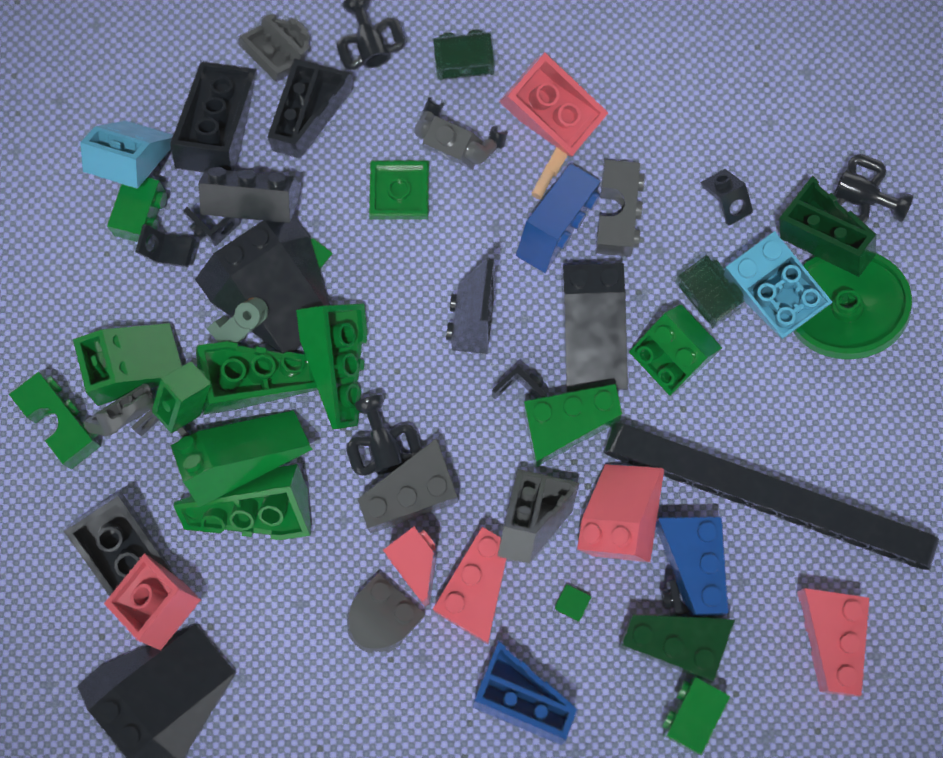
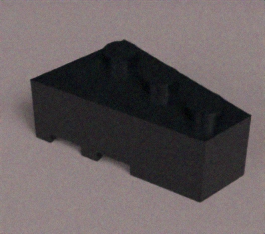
M294 58L267 136L273 152L296 158L303 156L353 90L350 72Z

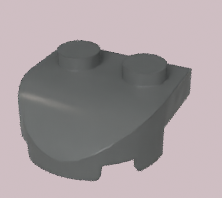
M270 14L262 17L261 25L240 35L237 44L276 82L289 75L294 58L305 61L309 49V33L303 24L292 17L287 21L277 19L276 14Z
M142 384L83 421L88 433L102 436L112 435L119 431L120 428L140 418L144 413L152 409L155 399L149 385Z
M378 573L357 594L347 613L348 635L352 642L365 652L387 651L389 653L401 645L402 641L422 621L426 614Z

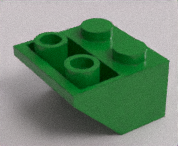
M680 304L665 312L629 353L663 390L671 396L705 367L722 347Z

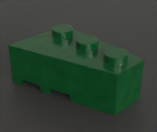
M813 175L779 218L780 238L783 241L860 277L876 255V233L851 210L847 211L838 203V198L832 193L828 194Z
M633 614L628 619L619 648L706 682H713L716 678L735 619Z

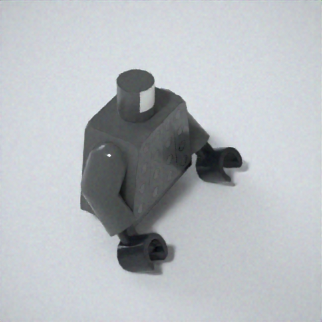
M428 97L422 115L414 129L415 135L423 140V148L471 170L474 169L476 164L486 161L497 148H504L508 131L504 133L497 132L498 127L493 126L491 127L489 138L483 142L474 133L439 118L444 103L441 102L440 105L434 104L431 101L432 97Z

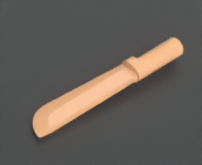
M557 147L531 193L536 199H542L553 176H557L559 169L568 156Z

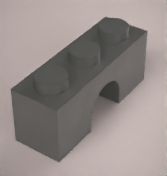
M604 160L600 198L616 201L621 206L622 211L615 216L599 217L595 254L631 257L633 247H639L640 230L635 229L636 219H641L643 202L637 201L638 191L643 192L645 174L640 173V163Z

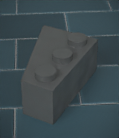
M437 438L357 499L370 534L458 503V498Z
M518 469L497 557L530 564L572 513L579 482Z

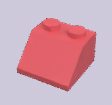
M412 527L383 549V551L424 607H426L431 601L436 564L433 551L437 548L425 530L419 533L415 527Z
M144 553L104 604L137 641L161 650L201 599L182 580Z

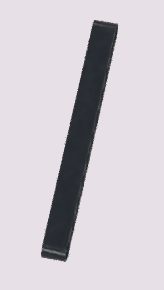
M613 423L603 451L609 457L633 466L663 468V476L912 567L923 570L931 569L939 538L930 533L623 423Z

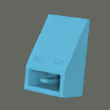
M126 120L95 126L80 142L83 172L138 189L170 151L173 135Z
M775 231L725 267L723 275L741 299L781 339H784L832 303L830 298Z

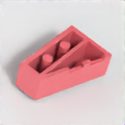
M482 527L435 604L433 611L488 645L507 559L497 557L501 537Z
M807 588L798 591L797 595L803 610L805 630L809 636L812 649L811 656L820 692L850 697L862 696L869 597Z

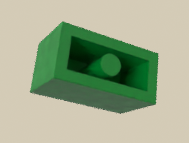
M146 178L138 189L121 184L107 223L108 229L115 237L138 242L143 224L157 230L159 210L165 207L167 201V193L160 181ZM149 235V236L147 237V240H146V244H147V245H148V242H149L150 237H151L152 235Z
M190 361L161 378L152 412L171 434L201 415L211 386L206 373L198 369Z
M697 677L691 678L690 682L684 680L676 695L680 702L675 712L670 709L661 727L666 729L663 736L697 755H702L731 696Z

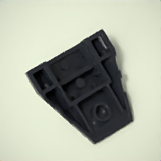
M294 214L290 223L261 221L213 253L195 278V281L209 301L231 317L234 316L237 306L246 300L254 297L262 299L268 306V316L252 332L280 353H293L302 347L299 338L296 310L330 305L311 238Z
M193 625L175 633L161 650L147 645L102 664L82 681L77 688L89 713L125 758H186L187 752L196 737L200 735L205 722L213 709L218 705L236 672L197 625Z

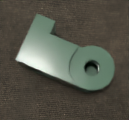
M250 298L237 306L234 316L229 320L224 315L214 321L207 330L217 342L228 341L239 344L267 318L268 306L260 298Z

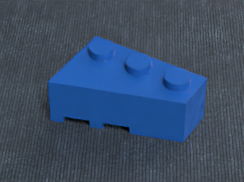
M570 163L526 221L515 256L546 274L561 249L563 250L569 242L574 229L578 230L583 223L587 209L592 210L600 198V194L597 191L601 181Z
M722 517L658 518L655 530L660 537L665 550V556L675 575V581L689 617H724L728 614Z
M498 641L472 706L474 709L561 746L568 737L578 710L550 684L544 682L532 672L528 665L509 652L500 641Z

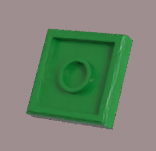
M370 161L369 219L428 220L429 161Z

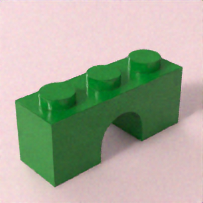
M38 371L8 395L26 418L35 424L46 416L57 415L58 427L45 442L60 462L72 470L101 447L95 440L98 434L88 433L85 425L77 417L81 413L71 399L68 398L65 401L59 394L63 390L59 383L52 376L46 378Z

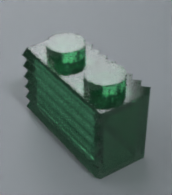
M475 29L464 35L446 32L440 34L439 37L433 38L437 80H452L454 78L494 74L491 32Z
M705 255L678 275L675 284L712 329H714L738 311L745 301L740 288L734 282L729 283L728 279L725 278V272L721 264L715 259L710 260L709 256Z

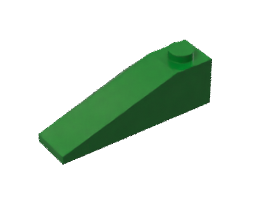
M364 303L319 306L296 310L300 342L332 430L358 426L359 411L356 410L354 404L361 400L358 378L359 371H364L365 363L361 359L362 344L367 343L368 335Z
M228 341L196 346L197 368L206 373L211 383L203 406L204 415L233 411L318 390L304 354L273 352L263 347L256 346L255 348L238 346V343Z
M298 464L277 467L201 507L197 505L192 496L175 501L173 504L184 530L219 534L224 530L242 532V536L252 537L253 533L270 535V539L274 540L306 537L311 534L308 489Z

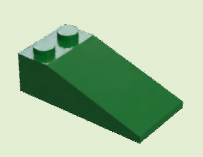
M294 410L201 430L190 436L183 437L178 442L170 445L183 483L199 507L313 450Z

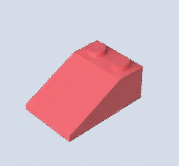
M543 53L531 63L499 101L521 123L570 157L575 154L608 114L592 96L546 53Z
M605 464L582 517L577 550L593 557L650 563L664 469Z

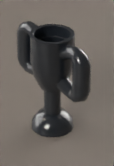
M344 0L342 3L347 13L355 15L359 26L357 33L345 35L337 42L336 49L342 65L347 70H355L362 65L366 68L382 66L389 61L390 53L398 52L405 46V36L400 22L396 18L387 17L376 25L369 23L365 11L368 9L370 0ZM386 27L390 28L394 44H386L381 34ZM349 43H357L360 55L354 61L347 46Z
M864 154L854 155L849 160L847 170H844L834 193L841 206L845 202L860 205L861 214L856 216L864 223L868 221L870 207L875 203L892 209L896 220L902 223L914 195L906 194L897 199L881 193L878 187L887 173L886 166L880 160ZM858 165L875 171L877 174L869 180L857 174L856 167Z
M383 395L369 396L354 404L357 411L367 414L372 429L370 436L355 437L347 443L346 452L351 468L357 475L366 476L373 472H376V475L393 472L422 450L417 431L412 425L402 424L390 431L383 427L378 412L384 403ZM402 433L406 436L411 451L410 454L402 453L396 441V438ZM358 446H369L372 461L367 466L363 465Z

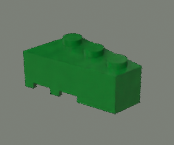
M616 384L524 401L523 410L535 468L558 454L566 452L576 444L609 428L613 423L620 421L622 411Z

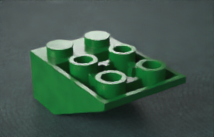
M170 323L102 329L73 339L85 391L97 406L118 400L142 384L149 385L150 389L157 387L160 384L161 378L182 367Z

